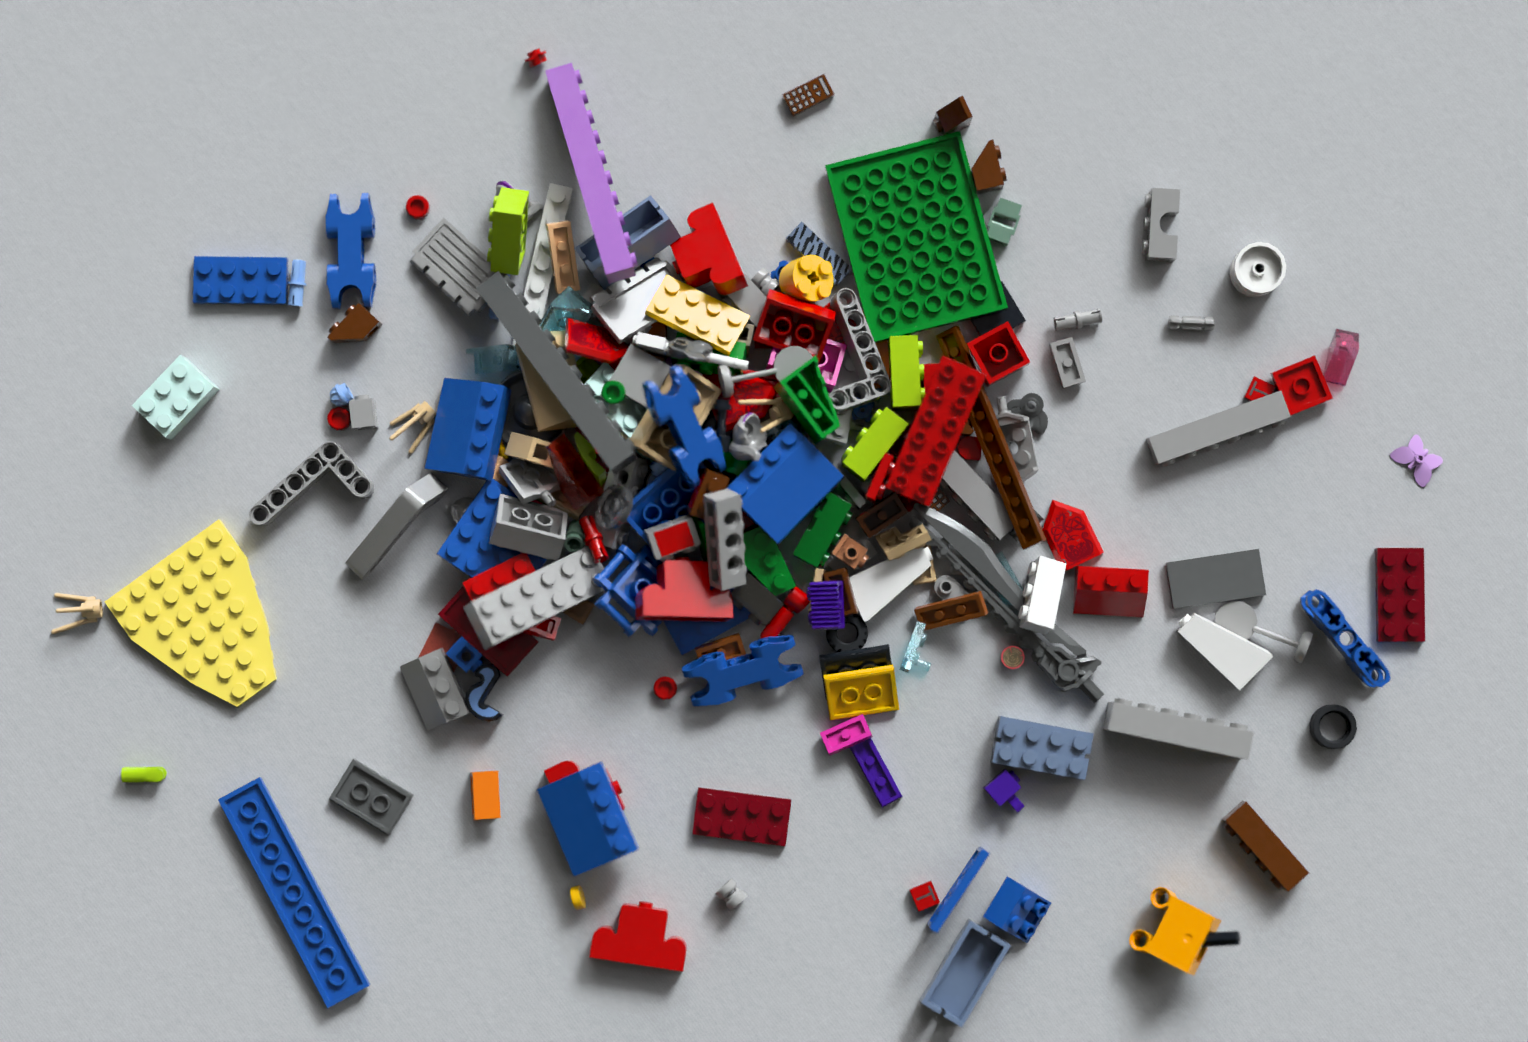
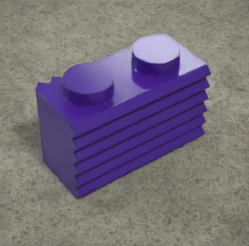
M843 580L810 582V587L807 588V599L811 601L808 621L812 625V629L845 628Z

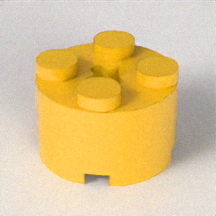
M806 255L795 259L781 270L779 275L780 289L786 295L810 303L820 301L831 294L833 287L832 265L816 255Z

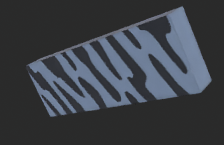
M802 221L786 237V240L803 256L816 255L830 262L832 265L833 284L836 287L852 271V268Z

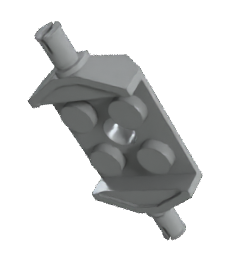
M1006 396L998 397L996 401L999 412L996 418L1008 447L1012 442L1018 445L1017 453L1015 455L1011 453L1023 484H1025L1024 481L1035 475L1038 471L1029 417L1011 413V410H1007Z

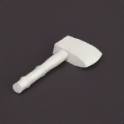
M638 332V335H634L632 344L644 352L671 357L668 353V340L666 338ZM712 352L703 354L709 363L726 365L734 369L746 371L748 369L749 361Z

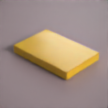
M893 665L823 675L830 720L899 710Z

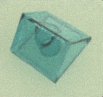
M568 286L551 302L539 325L543 330L548 328L549 331L566 330L567 318L588 323L594 314L591 310L592 304Z

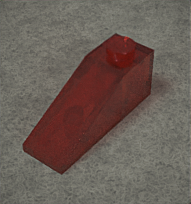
M565 434L560 435L546 447L561 492L574 510L588 505L604 492Z

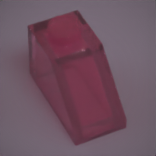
M1336 328L1329 346L1323 374L1326 382L1346 386L1359 351V333Z

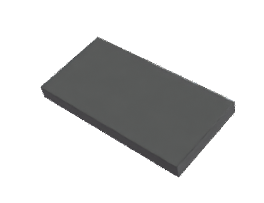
M1259 549L1165 563L1173 609L1266 595Z

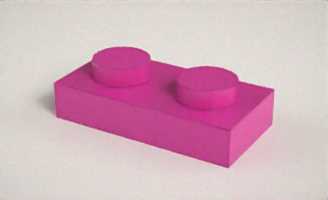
M863 714L820 733L830 756L873 737Z

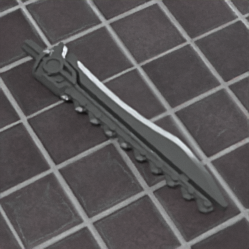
M915 503L913 505L914 509L943 538L939 540L915 516L910 520V528L913 529L923 524L931 537V540L926 542V545L937 546L936 554L938 559L952 562L950 567L952 574L965 576L963 582L965 588L982 592L985 604L992 605L990 611L992 618L1006 621L1004 625L1005 631L1019 635L1017 640L1019 647L1033 650L1031 655L1033 662H1037L1036 664L1061 691L1079 687L1093 703L1100 700L1104 693L1089 677L1096 671L1097 666L1102 664L1101 661L1094 656L1087 657L1086 650L1056 624H1054L1052 631L1042 635L1050 643L1063 644L1074 655H1077V658L1074 659L1059 646H1047L1033 631L1019 627L1021 620L947 548L951 544L1019 611L1025 601L1023 591L1002 566L990 546L965 526L927 506Z

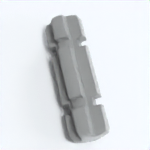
M1171 315L1169 316L1168 326L1170 329L1182 327V330H1201V328H1204V331L1214 330L1215 321L1213 317L1201 319V316H1182V318H1179V316Z

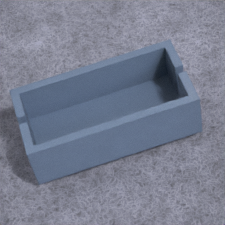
M651 195L623 214L626 225L621 227L623 233L628 232L632 245L628 246L629 253H635L638 263L637 267L653 258L657 253L681 237L670 218ZM594 235L574 248L603 290H606L608 286L613 284L608 282Z
M998 716L995 737H1000L1001 742L994 741L990 762L1086 780L1089 759L1085 758V754H1090L1094 733Z
M970 919L966 921L920 998L922 1004L939 1014L942 1011L941 1008H943V1016L960 1027H963L1011 946L1008 942L991 932L987 936L988 931Z

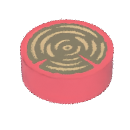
M1008 646L1001 653V662L1009 669L1019 668L1025 659L1024 652L1017 646Z

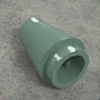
M573 520L566 530L564 546L570 552H577L585 546V535L579 520Z

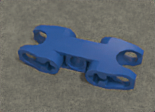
M362 193L359 209L352 214L342 213L339 197L337 194H330L326 213L327 239H338V264L327 265V286L332 308L341 309L343 293L350 288L360 289L364 307L372 308L376 289L375 263H364V238H375V217L370 194Z
M674 365L669 368L672 385L670 391L663 395L653 381H646L642 386L646 406L653 421L658 426L667 423L677 445L668 451L674 468L680 473L689 487L695 488L700 485L697 468L703 459H707L711 467L715 471H720V473L726 470V463L722 445L716 433L710 427L702 430L693 411V408L701 403L694 384L680 366Z
M1318 589L1309 590L1300 597L1302 609L1315 626L1322 630L1345 658L1347 665L1365 685L1373 688H1382L1391 680L1387 667L1370 647H1367L1345 620L1342 611L1325 592ZM1313 596L1319 601L1317 608L1312 604ZM1343 632H1346L1350 637L1347 645H1343L1340 642V635ZM1374 669L1378 675L1376 681L1371 677Z
M793 635L769 636L755 640L749 644L751 653L726 660L723 652H713L703 655L683 666L684 678L702 677L708 681L705 688L690 696L692 705L723 704L736 698L735 688L760 682L763 690H770L784 686L804 675L801 664L784 665L778 661L779 656L783 652L792 649L796 645Z

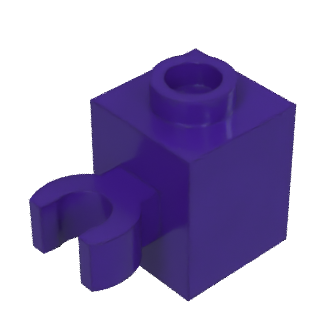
M1005 769L1002 770L983 787L999 806L1008 801L1016 812L1025 807L1015 795L1021 789V786L1018 784L1021 780L1012 770L1009 773Z

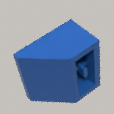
M1007 876L983 917L1028 943L1042 918L1046 915L1051 902Z

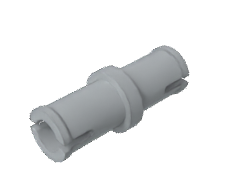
M1100 308L1085 312L1078 310L1070 315L1053 317L1056 332L1075 327L1076 329H1082L1085 325L1102 323V313Z

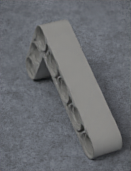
M849 288L839 290L832 297L830 306L832 310L836 311L835 319L845 345H847V350L860 381L835 389L829 394V398H837L840 402V407L834 405L836 414L877 401L891 389L890 379L857 296ZM839 297L846 299L847 305H843ZM848 318L854 320L856 327H852L848 323ZM857 340L863 342L864 349L858 347ZM865 361L872 364L873 370H869L865 366ZM874 383L881 386V392L875 390ZM853 390L860 393L861 399L854 397Z
M325 442L250 509L249 518L256 525L268 526L330 470L359 498H369L374 493V484L341 446L335 442ZM330 447L337 449V454L333 459H328L326 456V452ZM317 462L319 464V471L311 475L309 466ZM346 464H351L353 469L349 476H343L341 471L342 467ZM295 478H300L302 481V485L298 490H293L291 487V483ZM362 481H366L368 484L367 491L362 494L358 493L357 485ZM282 493L284 502L280 506H276L274 497ZM265 509L267 512L266 519L259 522L256 517L257 512Z
M433 473L410 485L392 504L347 559L345 564L362 580L366 578L417 516L437 503L449 488Z

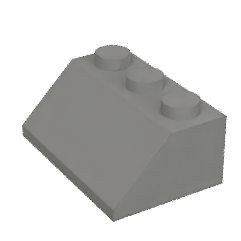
M500 494L491 527L489 544L558 561L566 538L568 514L557 508H549L546 505L531 501L522 504L518 498Z
M443 648L400 666L427 731L470 713L467 709L463 692Z

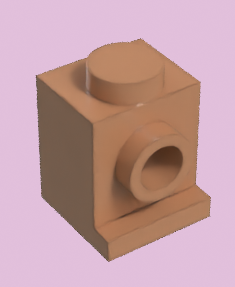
M844 534L831 553L854 570L857 566L862 568L869 558L866 555L868 549ZM850 548L856 550L855 557L848 556L847 551Z

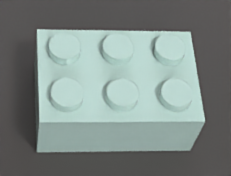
M179 355L132 406L165 438L172 440L220 389L186 357Z

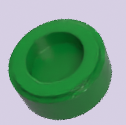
M613 380L604 384L601 394L607 403L618 404L624 400L626 389L621 382Z

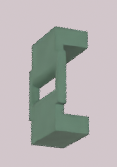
M1000 197L997 207L994 206L988 223L990 241L1004 246L1008 245L1011 235L1014 236L1021 217L1019 213L1022 205ZM996 215L1016 222L1014 228L993 221V216Z

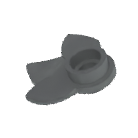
M687 336L669 341L667 346L669 355L674 358L685 359L687 357L691 360L704 362L706 357L703 354L713 350L712 346L702 340L695 341V339Z
M1028 393L1022 399H1013L1007 403V410H1011V413L1029 417L1030 427L1039 435H1043L1048 425V416L1043 411L1044 402L1040 395ZM1034 401L1036 408L1030 409L1027 403Z

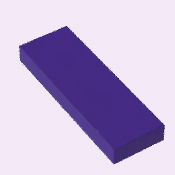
M871 738L849 747L882 808L903 797Z

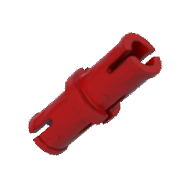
M589 515L588 520V516H585L579 520L585 535V544L589 546L595 563H599V560L600 563L605 562L609 556L602 542L603 536L598 532L594 517Z

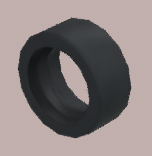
M1336 704L1324 705L1317 709L1309 723L1310 733L1314 741L1328 749H1340L1349 745L1355 738L1357 731L1356 719L1352 712L1346 707ZM1329 713L1340 714L1346 721V733L1338 740H1328L1320 732V721Z

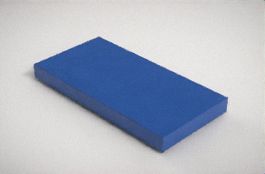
M982 847L976 849L928 921L929 928L934 932L938 933L990 855Z

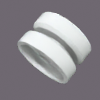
M1256 242L1246 246L1234 257L1230 265L1229 274L1232 284L1238 292L1248 297L1257 298L1269 294L1281 284L1285 277L1286 263L1284 256L1278 248L1269 243ZM1256 266L1259 267L1258 271H1261V273L1256 272Z

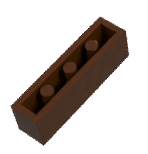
M1241 801L1222 818L1225 823L1223 828L1230 836L1236 835L1241 841L1239 846L1246 854L1252 853L1257 859L1254 863L1263 873L1266 870L1273 877L1270 881L1278 890L1283 888L1289 892L1309 874L1307 869L1246 801Z

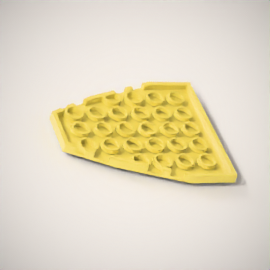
M219 519L105 601V604L132 641L192 684L236 707L241 706L277 680L273 664V651L271 650L269 639V626L261 600L256 591L254 578L251 575L248 558Z

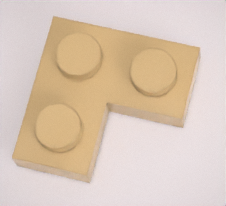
M923 524L903 534L895 526L875 536L878 545L889 561L899 559L906 552L912 549H919L931 540Z

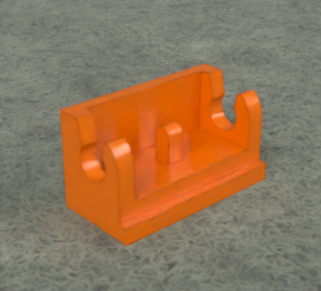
M498 771L470 772L472 819L501 818Z

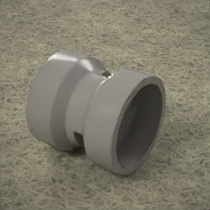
M762 268L751 279L766 297L769 289L776 291L779 287V281L772 279L765 268Z
M732 878L715 893L719 899H723L726 902V907L730 911L736 908L748 896L743 890L738 889L737 883ZM734 890V892L727 898L726 896Z

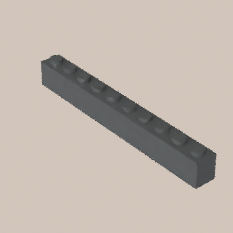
M499 271L496 272L476 289L610 470L616 475L638 458L634 452L637 450V447L630 438L626 440L620 433L624 430L616 419L611 422L607 416L610 412L602 401L597 403L593 397L596 392L589 383L585 385L579 378L583 375L575 365L570 367L566 360L569 356L561 346L558 349L553 344V341L556 339L548 328L545 330L541 328L539 324L542 320L534 310L530 313L526 308L529 304L521 292L518 295L512 288L516 285L508 275L503 277Z

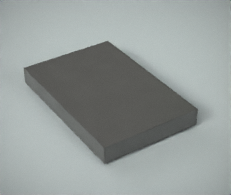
M353 759L329 800L385 834L390 835L414 794L358 760Z

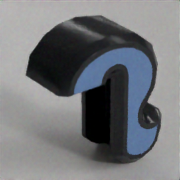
M483 664L475 672V676L480 677L481 681L468 689L465 703L468 711L476 718L490 722L499 720L504 715L484 703L501 675L495 665Z

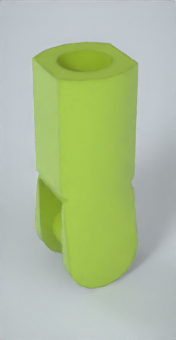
M160 766L123 767L121 770L122 782H160L167 776L166 769Z

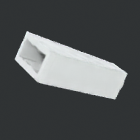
M928 547L912 549L899 559L883 561L849 577L856 605L864 622L875 616L932 566L930 561L933 560V556Z
M1193 613L1191 616L1186 614L1178 622L1180 625L1178 632L1239 690L1273 658L1268 650L1196 613Z

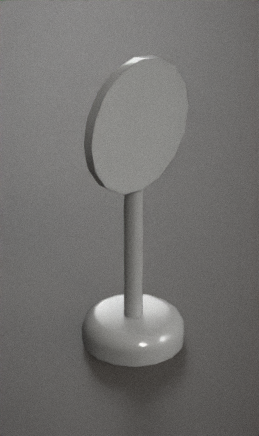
M789 346L782 349L776 355L773 369L734 377L731 376L730 370L726 365H720L717 367L722 395L724 398H729L733 395L734 382L775 374L780 382L813 357L802 347Z
M1241 601L1227 602L1220 607L1215 617V624L1246 640L1256 632L1296 647L1294 660L1302 664L1313 636L1311 632H1304L1300 641L1296 642L1257 627L1256 613L1251 606Z

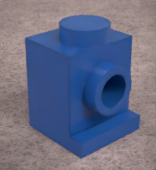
M462 636L446 653L466 673L470 670L474 673L483 663L480 660L483 655ZM463 653H470L471 658L469 661L462 659Z

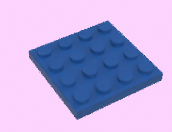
M494 479L492 481L487 480L437 552L439 557L470 578L521 554V552L489 544L499 495L504 494L518 498L515 493ZM527 553L535 571L541 569L547 559Z

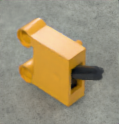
M1164 887L1155 888L1150 896L1151 902L1155 907L1166 911L1155 935L1139 929L1132 932L1129 938V943L1134 950L1145 954L1150 953L1193 976L1208 947L1239 945L1241 941L1239 931L1216 932L1222 920L1178 899L1174 892ZM1167 894V902L1161 905V896ZM1146 936L1147 942L1145 946L1140 947L1139 940L1141 937Z

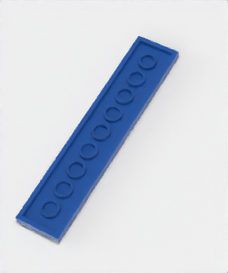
M259 777L218 799L327 1008L370 986L371 984L263 779Z

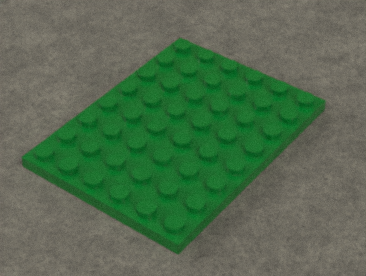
M960 131L825 165L863 313L875 343L889 340V336L910 335L1008 309Z

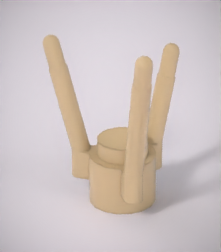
M781 397L776 399L738 401L740 405H773L769 409L770 419L760 423L763 426L760 429L761 433L772 429L786 420L792 419L794 416L784 401L782 402Z
M426 401L422 404L418 403L412 409L390 422V425L393 426L412 414L414 416L389 437L391 441L416 421L421 425L426 422L424 428L409 449V454L414 452L429 428L435 423L433 418L436 416V412Z
M55 593L54 597L85 602L81 603V607L58 608L56 613L81 612L82 617L87 618L53 629L51 633L56 634L87 623L97 622V618L103 617L101 599H96L95 596L84 597Z

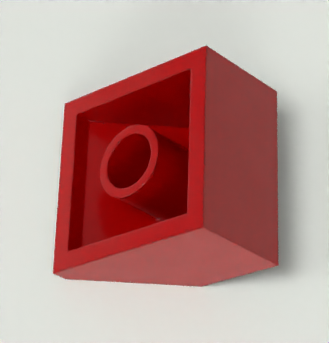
M1008 321L967 343L977 370L986 374L984 383L987 387L1030 364L1029 358Z

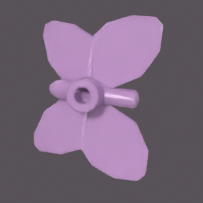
M1414 435L1411 438L1408 447L1402 446L1390 453V457L1395 462L1401 464L1410 463L1408 465L1410 470L1415 467L1414 477L1421 487H1425L1429 483L1432 469L1437 468L1443 463L1441 457L1435 454H1428L1427 449L1423 450V442L1418 435Z

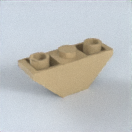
M511 432L505 455L568 475L573 474L579 455L578 452L557 444Z

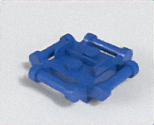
M621 544L614 558L601 573H597L593 578V582L606 591L595 602V606L599 610L603 609L624 629L623 633L628 637L640 625L648 635L654 636L658 631L657 627L662 623L660 620H636V595L648 585H657L656 568L662 563L659 559L656 560L653 557L651 549L647 544L642 546L637 554ZM626 559L629 564L611 583L608 578L621 562ZM611 598L634 618L631 623L609 603Z

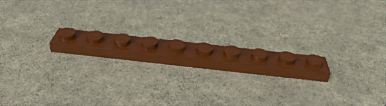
M953 326L936 335L945 357L977 370L959 326ZM982 386L969 419L1022 549L1027 550L1046 541V538L985 388Z

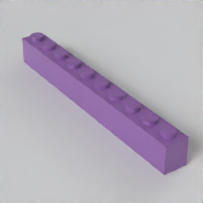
M572 63L545 70L608 282L610 284L636 276L634 267H637L638 263L635 253H629L628 246L632 245L628 232L623 233L621 227L626 225L622 211L617 212L615 205L619 204L616 191L611 192L609 187L610 184H613L610 171H605L603 164H607L604 151H598L597 144L601 143L598 131H592L591 124L595 123L591 110L586 111L585 104L589 102L585 90L580 91L578 85L583 83L579 70L574 71Z

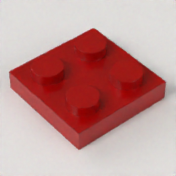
M1316 356L1271 373L1277 391H1282L1290 416L1333 399Z
M887 453L884 454L866 494L867 501L875 504L877 499L882 500L886 491L884 482L886 477L890 478L896 464L893 463L894 456Z

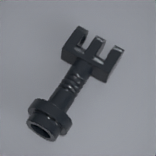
M716 399L715 404H713V409L717 410L718 425L716 435L722 445L723 452L726 453L730 447V436L726 435L727 410H731L732 405L729 404V400Z

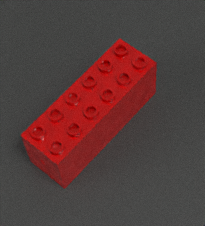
M942 355L886 484V488L931 506L986 379L985 373Z

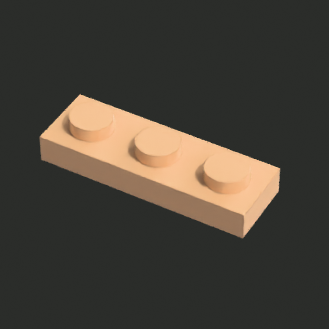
M566 220L546 224L556 293L580 290L571 222Z

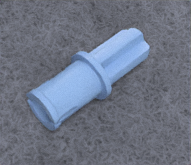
M304 260L292 261L291 281H288V284H290L288 305L303 307L304 286H307V283H304L306 261Z

